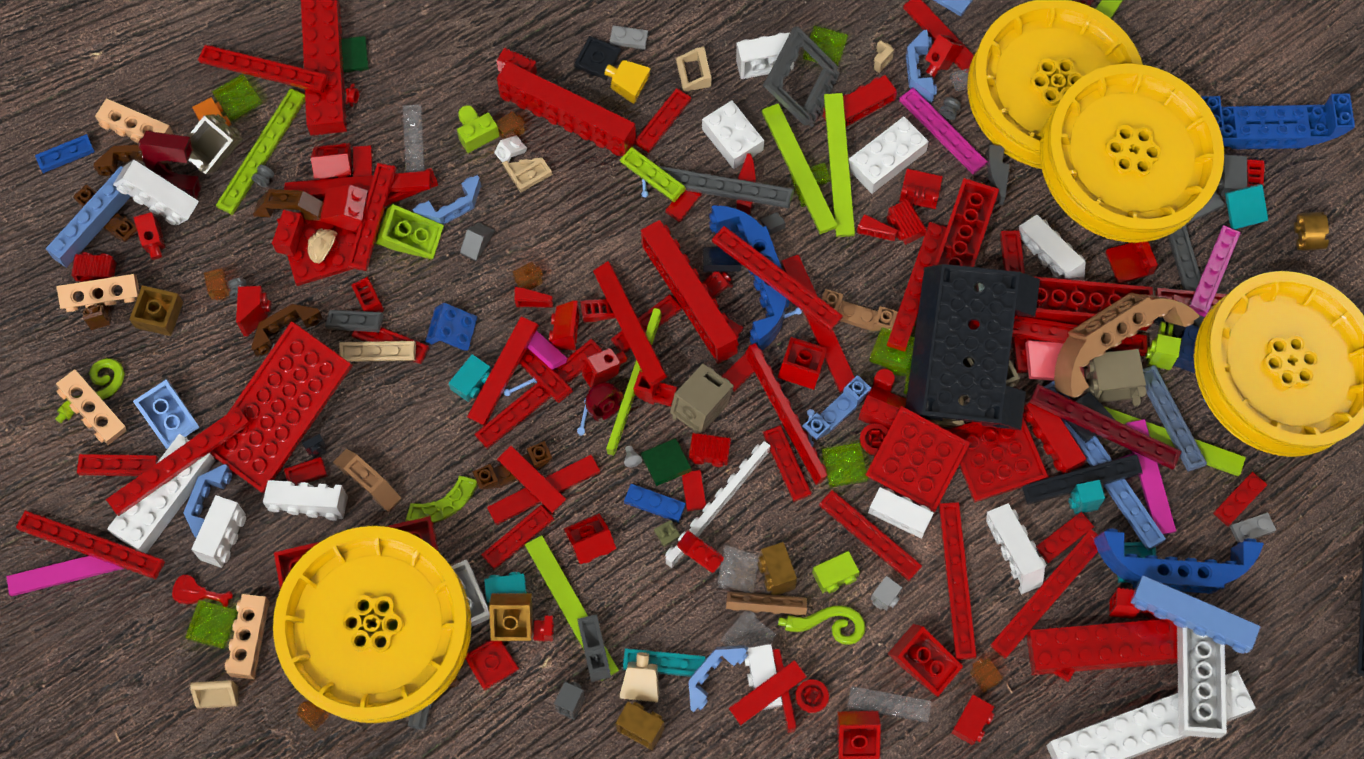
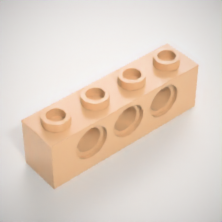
M109 99L104 101L95 115L102 128L114 130L115 133L122 137L128 136L136 143H139L140 138H143L145 131L174 135L169 125Z
M135 274L56 286L60 309H66V312L78 311V307H88L93 304L105 303V306L116 305V301L124 300V303L135 302V298L139 295L138 280ZM120 285L123 292L121 295L116 296L114 288ZM101 288L103 290V297L97 299L95 291ZM79 291L84 294V299L81 302H78L75 298Z
M75 369L56 383L58 395L63 400L68 399L71 403L69 407L75 414L80 413L83 416L82 422L88 428L92 427L96 431L94 435L101 443L105 441L109 445L127 431L125 425ZM75 391L83 392L79 398L72 397V394ZM88 405L95 406L92 412H86L85 408ZM101 419L108 421L104 427L98 426L97 423Z
M242 594L241 600L237 602L238 617L233 622V631L235 632L233 639H230L229 642L230 657L225 662V670L230 677L255 680L270 603L265 596ZM248 614H255L252 620L246 621ZM245 633H251L248 640H242V636ZM242 652H247L245 659L238 660V656Z

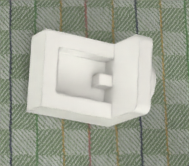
M516 135L500 140L495 154L501 162L508 161L509 163L511 157L525 153L527 147Z

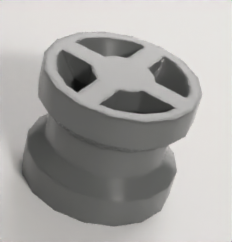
M946 97L943 102L944 106L940 108L939 113L946 119L954 120L957 116V111L961 108V103L954 98Z
M259 165L257 173L253 174L251 178L258 185L268 187L270 184L269 180L274 177L275 173L270 168Z
M235 278L228 281L227 286L230 289V299L237 300L238 287L247 285L245 279Z

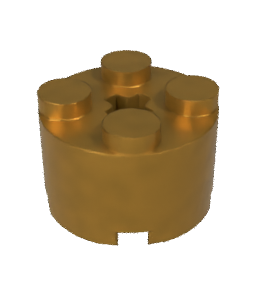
M1324 212L1297 214V222H1294V232L1298 233L1299 239L1296 241L1297 250L1327 249L1329 240H1325L1326 234H1329V225L1326 214Z

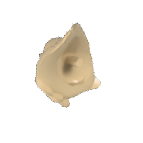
M321 228L308 239V254L314 263L322 262L331 250L335 236H337L335 231L330 229L323 230Z

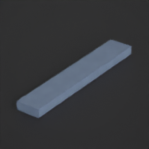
M1156 366L1144 368L1146 393L1174 447L1182 451L1180 458L1185 468L1189 472L1206 466L1207 462Z

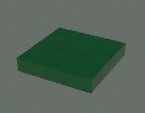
M366 37L341 39L343 72L369 70Z
M676 438L640 453L656 486L692 471Z

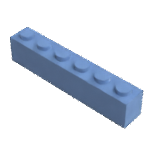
M122 166L117 169L47 246L46 250L51 257L67 268L71 264L75 254H80L131 197L128 194L120 193L116 189L117 187L113 185L123 169Z
M1142 576L1130 602L1139 610H1148L1160 619L1167 618L1174 621L1173 623L1176 626L1190 628L1195 634L1200 636L1206 635L1221 645L1227 644L1239 653H1248L1253 648L1261 627L1145 576Z

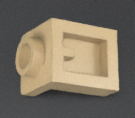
M881 40L877 43L878 54L874 58V70L878 73L891 62L894 54L892 46Z

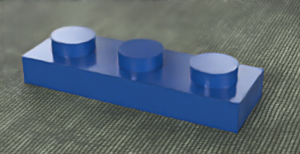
M86 134L35 155L40 170L42 173H45L92 154L95 151Z
M633 484L630 485L624 499V504L677 523L680 522L686 506L684 502Z

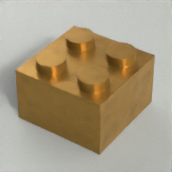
M142 285L129 320L137 329L171 336L183 301L177 293Z
M784 542L761 549L757 564L760 573L765 574L764 584L767 592L771 591L772 595H779L794 590L797 577Z
M492 593L489 603L491 641H531L533 632L532 593Z
M627 702L616 721V728L621 734L653 751L664 731V721L661 720L662 717L657 713L651 712L650 714L644 711V707L639 703L633 702L631 704Z

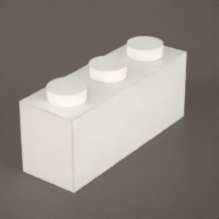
M881 487L868 512L921 539L933 516V512L924 505L918 506L911 499L904 496L899 497L891 489H883Z
M771 644L751 647L746 652L748 656L744 663L745 666H749L750 674H747L749 686H753V690L776 674ZM781 697L763 710L781 707Z

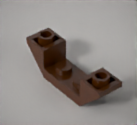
M139 145L112 146L94 162V168L99 175L109 176L117 171L118 161H142V151L139 149ZM161 161L164 167L172 171L169 161Z
M86 184L73 198L83 208L96 192ZM117 213L104 226L116 239L126 242L137 232V228L126 217L122 218Z
M269 189L258 200L253 216L271 218L274 209L300 210L305 220L319 221L323 202L304 191Z
M101 288L95 291L97 299L103 297V290ZM105 303L93 304L83 310L82 317L91 330L110 325L112 309L111 306H105Z
M291 304L259 322L251 346L256 357L266 355L271 350L272 344L267 335L276 333L281 327L290 324L291 321L294 322L298 317H300L306 328L313 327L323 319L320 311L317 308Z
M545 441L527 448L528 454L522 456L537 471L552 460ZM491 464L472 471L480 490L501 488L518 481L503 465L492 468Z

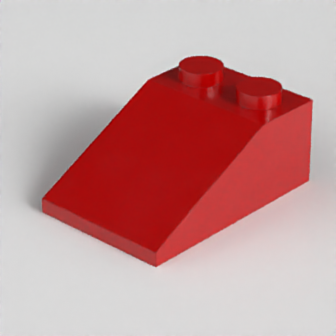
M916 624L911 625L888 653L901 668L936 697L943 692L963 668L923 626Z

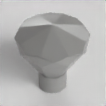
M632 446L625 448L627 454L624 465L629 468L638 466L642 462V457L634 452Z

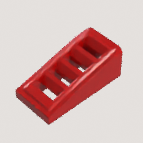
M1247 160V187L1255 185L1249 184V182L1264 185V161Z
M864 214L857 227V233L891 241H895L898 232L897 229Z
M368 277L351 284L363 311H384ZM368 286V288L363 289V290H361V291L358 292V290H360V289H362V288Z
M515 287L514 300L516 307L552 308L554 305L553 298L550 295Z
M607 299L580 301L583 323L616 318L614 313L610 312V305ZM603 306H606L607 313H603ZM591 308L592 314H588L587 309ZM595 308H599V313H595Z

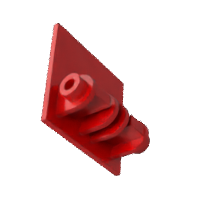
M906 169L899 202L908 199L912 205L936 209L943 176Z

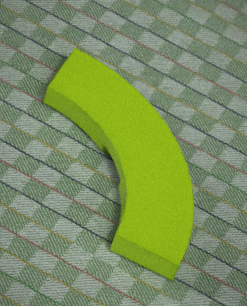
M459 476L454 487L441 500L426 504L411 503L405 522L430 516L433 523L451 517L461 510L473 496L478 485L476 479Z

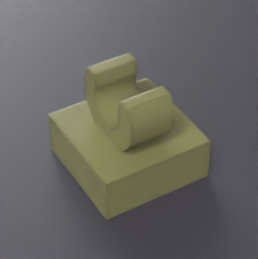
M671 520L654 529L663 547L677 541L680 537Z

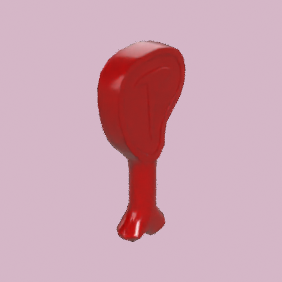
M190 575L180 576L174 583L172 590L173 599L180 604H195L207 598L221 602L223 607L226 608L228 607L229 600L233 598V594L230 591L220 594L200 587Z

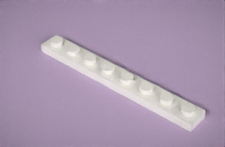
M764 441L761 445L755 446L749 460L745 459L739 466L740 470L738 473H733L729 477L727 486L724 489L720 488L715 495L716 499L712 504L709 502L704 507V513L701 517H696L692 521L689 530L697 537L700 536L770 452V445ZM683 532L680 535V537L678 538V542L681 540V538L684 536L686 532ZM677 545L675 547L672 546L665 554L666 564L671 568L684 555V552Z

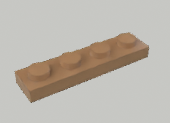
M727 592L726 609L734 611L749 610L756 613H787L795 616L806 615L807 598Z

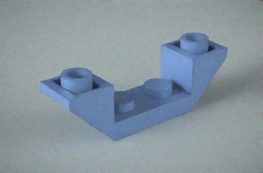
M923 30L907 47L908 84L910 89L914 88L927 102H932L934 95L937 94L936 84H933L932 77L920 78V69H917L916 65L919 64V55H927L928 48H931V37H928L927 30Z
M479 176L469 177L461 183L463 192L466 195L465 197H460L454 203L441 207L437 212H435L429 201L420 203L412 209L413 213L444 225L474 209L481 188Z
M857 375L844 387L843 393L821 414L816 413L803 427L816 440L829 434L859 406L870 392L871 387Z
M223 464L197 478L183 512L195 538H197L205 520L197 517V515L199 516L202 512V503L204 498L209 495L210 485L225 489L226 484H229L231 481L232 473L227 465Z
M746 645L716 647L690 677V707L693 712L697 708L701 710L708 702L706 698L709 693L697 683L702 684L709 676L707 671L711 667L715 669L722 661L721 655L733 666L737 662L741 664L748 656L746 654L748 650Z

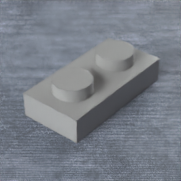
M613 26L610 44L645 49L648 30Z
M1268 512L1233 524L1230 527L1237 543L1243 542L1244 539H1257L1276 531Z

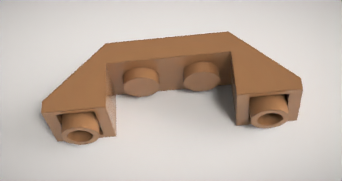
M825 289L822 297L824 302L843 315L841 322L870 331L892 330L898 314L897 311L882 306L879 307L877 312L843 301V294Z
M345 449L333 461L334 465L344 474L350 475L388 513L402 500L389 483L354 452Z

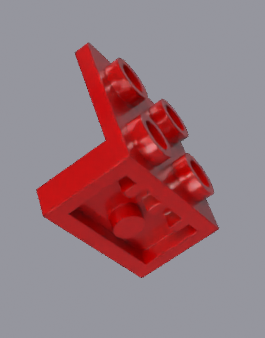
M1148 241L1132 242L1105 251L1118 284L1153 275L1158 266Z

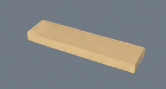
M340 342L339 355L349 362L415 361L416 342Z

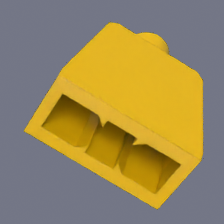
M623 60L618 68L608 65L604 74L612 78V90L635 104L650 76L651 68Z

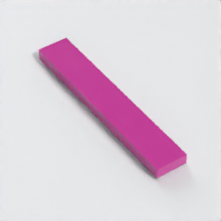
M914 88L900 97L899 101L973 175L987 165V161Z
M1224 225L1221 228L1189 305L1190 308L1203 317L1209 312L1241 233Z
M1145 419L1125 424L1150 436ZM1132 451L1133 455L1137 454L1143 474L1139 475L1151 518L1163 535L1175 533L1176 528L1157 462Z
M86 556L6 577L9 595L12 597L125 568Z

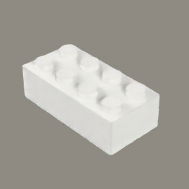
M902 117L849 158V171L873 194L927 151L929 141L905 117Z
M132 160L123 167L113 183L120 193L132 196L136 203L146 205L152 213L162 215L172 225H179L187 221L199 202L135 160Z

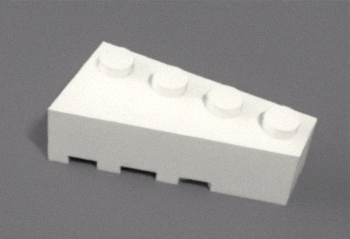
M1035 215L1019 226L1021 240L1034 255L1038 254V258L1044 268L1049 267L1053 274L1052 278L1085 281V259L1082 255H1078L1073 250V247L1061 238L1057 231L1049 227L1045 219Z
M268 480L263 504L271 512L282 510L292 515L303 513L312 518L324 516L328 520L336 521L337 518H344L348 496L342 485H335L334 488L327 487V484H319L318 487H314L309 483L301 482L298 486H295L293 482Z
M1008 503L988 511L986 522L998 545L1002 544L1001 552L1004 560L1010 561L1011 574L1014 579L1018 578L1020 582L1018 589L1021 594H1024L1043 585L1046 563L1043 557L1038 556L1035 543L1029 540L1025 526L1021 525L1018 521L1019 517L1016 510H1012Z

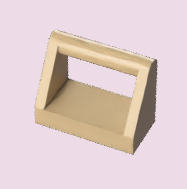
M704 47L696 48L676 58L683 91L711 87V74ZM698 60L702 77L689 83L684 63Z
M233 680L191 682L190 684L197 709L238 706V685Z

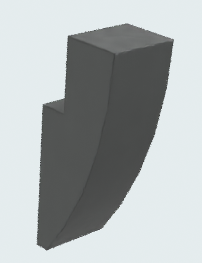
M990 145L987 153L988 178L990 186L999 189L996 200L999 205H1003L1010 164L1002 163L1004 148L1002 146Z
M597 614L577 619L591 682L610 678V669Z

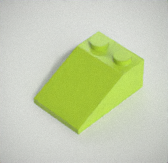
M392 204L386 209L375 243L391 250L433 259L444 225Z

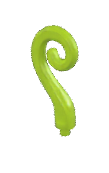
M110 358L97 361L92 365L89 372L91 381L96 385L103 386L111 378L109 375L99 377L98 372L103 368H110L114 371L112 382L106 388L95 392L102 400L115 394L120 389L124 380L123 366L118 361ZM82 395L74 396V398H79ZM68 400L57 410L59 415L55 419L59 423H62L65 419L70 420L75 414L69 407L71 403Z
M846 606L827 607L807 617L788 615L787 619L779 617L778 625L785 626V631L803 632L830 617L843 616L849 618L855 625V630L850 636H844L840 632L841 628L848 626L847 620L840 619L832 625L834 639L844 645H851L860 641L866 629L862 616L854 609Z

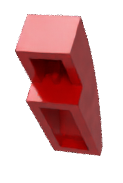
M748 153L738 180L755 182L754 162L752 155ZM737 200L736 209L750 215L754 202Z

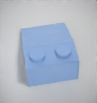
M165 379L133 401L166 449L169 448L179 434L186 437L199 428L197 422L168 379Z

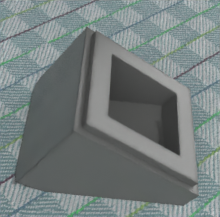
M777 212L760 220L762 225L767 227L769 235L784 229L786 226L785 221Z

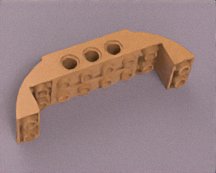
M1129 293L1068 332L1069 337L1064 342L1055 365V390L1071 397L1082 395L1089 386L1079 367H1084L1093 358L1104 355L1107 349L1118 346L1123 339L1135 335L1140 328L1151 325L1156 318L1163 316L1165 322L1187 327L1192 325L1194 320L1200 316L1182 302L1155 295Z

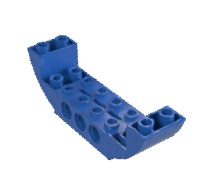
M1331 94L1325 105L1221 107L1220 96L1201 97L1212 111L1218 123L1223 145L1232 149L1305 148L1306 146L1335 139L1355 127L1350 94Z
M711 206V213L709 214L711 232L717 234L725 226L781 268L766 226L762 227L753 217L738 209L727 206ZM749 270L750 275H754L755 278L753 281L755 290L759 291L761 295L759 297L760 304L767 311L765 314L766 318L753 322L752 329L750 330L751 337L749 338L751 345L756 343L759 349L764 350L778 335L784 321L785 309L789 307V300Z
M1106 529L1094 538L1096 548L1104 563L1121 579L1131 583L1133 589H1136L1141 577L1145 576L1180 592L1205 594L1219 591L1224 588L1225 584L1245 574L1253 566L1263 547V543L1256 542V539H1244L1243 542H1239L1236 546L1230 548L1231 561H1225L1222 564L1217 563V560L1197 562L1195 558H1186L1185 561L1177 560V557L1158 559L1154 555L1138 558L1136 554H1126L1124 557V533L1118 532L1117 529Z

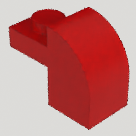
M639 371L633 388L635 395L641 400L653 405L659 403L672 407L674 395L678 390L675 386L661 382L651 387L641 371Z

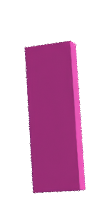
M535 332L527 348L552 370L565 364L567 357L539 332Z

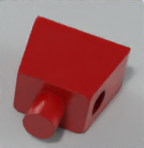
M939 34L925 58L930 63L926 72L935 77L939 69L948 70L965 46L951 36Z
M152 212L134 217L142 247L150 254L152 260L161 258V249L165 248L160 222Z
M612 349L597 353L585 359L582 376L590 388L594 385L605 383L618 375L620 365L627 362V357L622 351L614 354Z

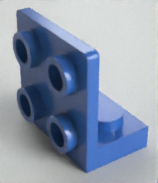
M442 303L434 309L425 342L434 344L442 341L467 351L470 346L477 316Z

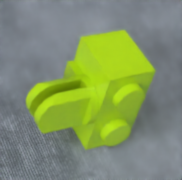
M466 105L460 108L459 119L463 126L457 129V133L467 153L500 137L498 126L489 113L479 117L472 106Z
M1161 321L1158 335L1151 341L1150 347L1147 348L1145 358L1148 359L1147 366L1155 365L1157 368L1171 370L1179 357L1181 338L1172 337V323L1168 324L1165 334L1166 322Z

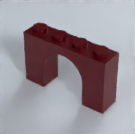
M145 131L143 138L139 140V149L142 151V162L145 163V167L197 200L201 190L198 176L174 173L161 163V161L187 163L193 151L190 137Z

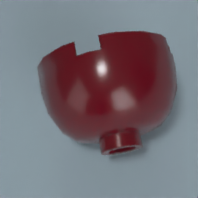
M610 383L594 385L587 393L585 399L586 409L596 421H599L598 419L600 418L606 420L620 409L619 403L621 400L623 401L624 394Z

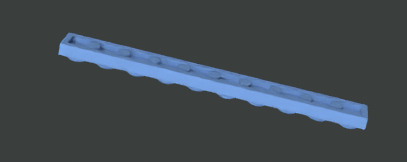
M1055 381L1044 386L1045 388H1048L1062 396L1069 398L1068 395L1057 392L1055 390ZM1061 418L1090 466L1112 461L1096 436L1085 443L1071 426ZM1125 479L1104 484V487L1147 550L1156 547L1166 540Z

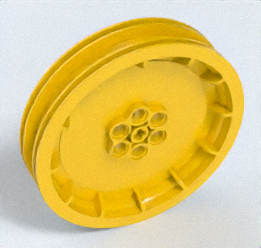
M1071 0L1029 1L1005 12L985 33L969 68L967 80L968 99L976 122L994 145L1002 146L1004 153L1011 158L1028 166L1042 169L1040 142L1044 126L1053 109L1066 91L1073 85L1072 83H1075L1084 75L1105 66L1124 63L1143 65L1137 48L1125 31L1102 12Z
M1124 63L1096 69L1078 79L1066 91L1051 112L1044 126L1040 142V162L1044 179L1052 196L1064 212L1079 225L1108 239L1121 242H1147L1166 237L1182 228L1211 199L1219 185L1223 172L1224 145L1220 128L1212 111L1201 96L1188 84L1176 76L1155 67Z
M1290 271L1268 272L1254 276L1239 284L1229 294L1219 300L1206 314L1199 327L1194 347V367L1197 382L1203 398L1214 416L1230 433L1242 442L1273 455L1286 457L1306 456L1329 448L1354 433L1364 424V316L1354 303L1339 290L1318 278Z
M381 526L358 527L339 532L321 541L304 554L292 568L281 587L275 606L273 619L274 643L278 659L288 679L310 702L327 712L347 720L361 723L390 722L408 717L426 708L438 699L454 681L464 663L471 638L470 605L458 575L444 557L430 544L413 534L395 528ZM363 602H369V608L366 611L360 610ZM383 603H389V609L386 612H381L380 610ZM357 619L356 627L349 628L350 620ZM371 621L377 623L375 628L369 625ZM392 621H398V627L395 630H390L389 624ZM360 637H365L366 643L363 646L358 647V639ZM386 638V645L379 648L377 646L378 640Z

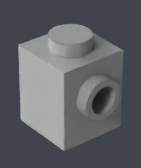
M886 576L871 596L873 605L880 610L884 609L886 611L890 606L894 608L900 600L898 596L902 591V587Z

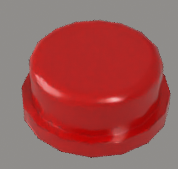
M874 423L863 428L860 433V444L870 455L876 454L888 431L887 427Z
M810 679L798 686L795 699L803 711L817 713L826 707L829 701V692L822 682Z

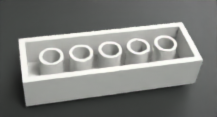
M179 434L158 462L190 440ZM211 453L202 457L119 517L116 516L107 529L113 536L133 549L147 553L190 496L197 478L207 473L214 464L215 459Z
M1177 626L1179 735L1221 738L1227 733L1225 645L1214 642L1213 638L1206 635H1197L1190 628Z

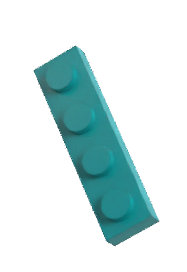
M625 649L623 670H627L629 662H636L637 653L645 652L649 654V664L657 665L658 674L691 677L705 661V656Z

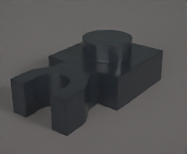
M320 434L302 443L308 455H312L313 459L317 457L318 453L323 452L324 454L327 452L325 450L327 446Z

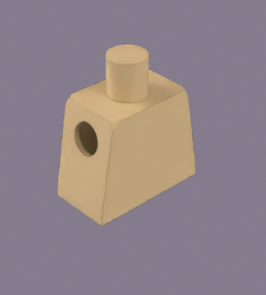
M639 652L637 653L636 662L628 663L619 698L658 702L660 692L657 665L649 664L648 653Z

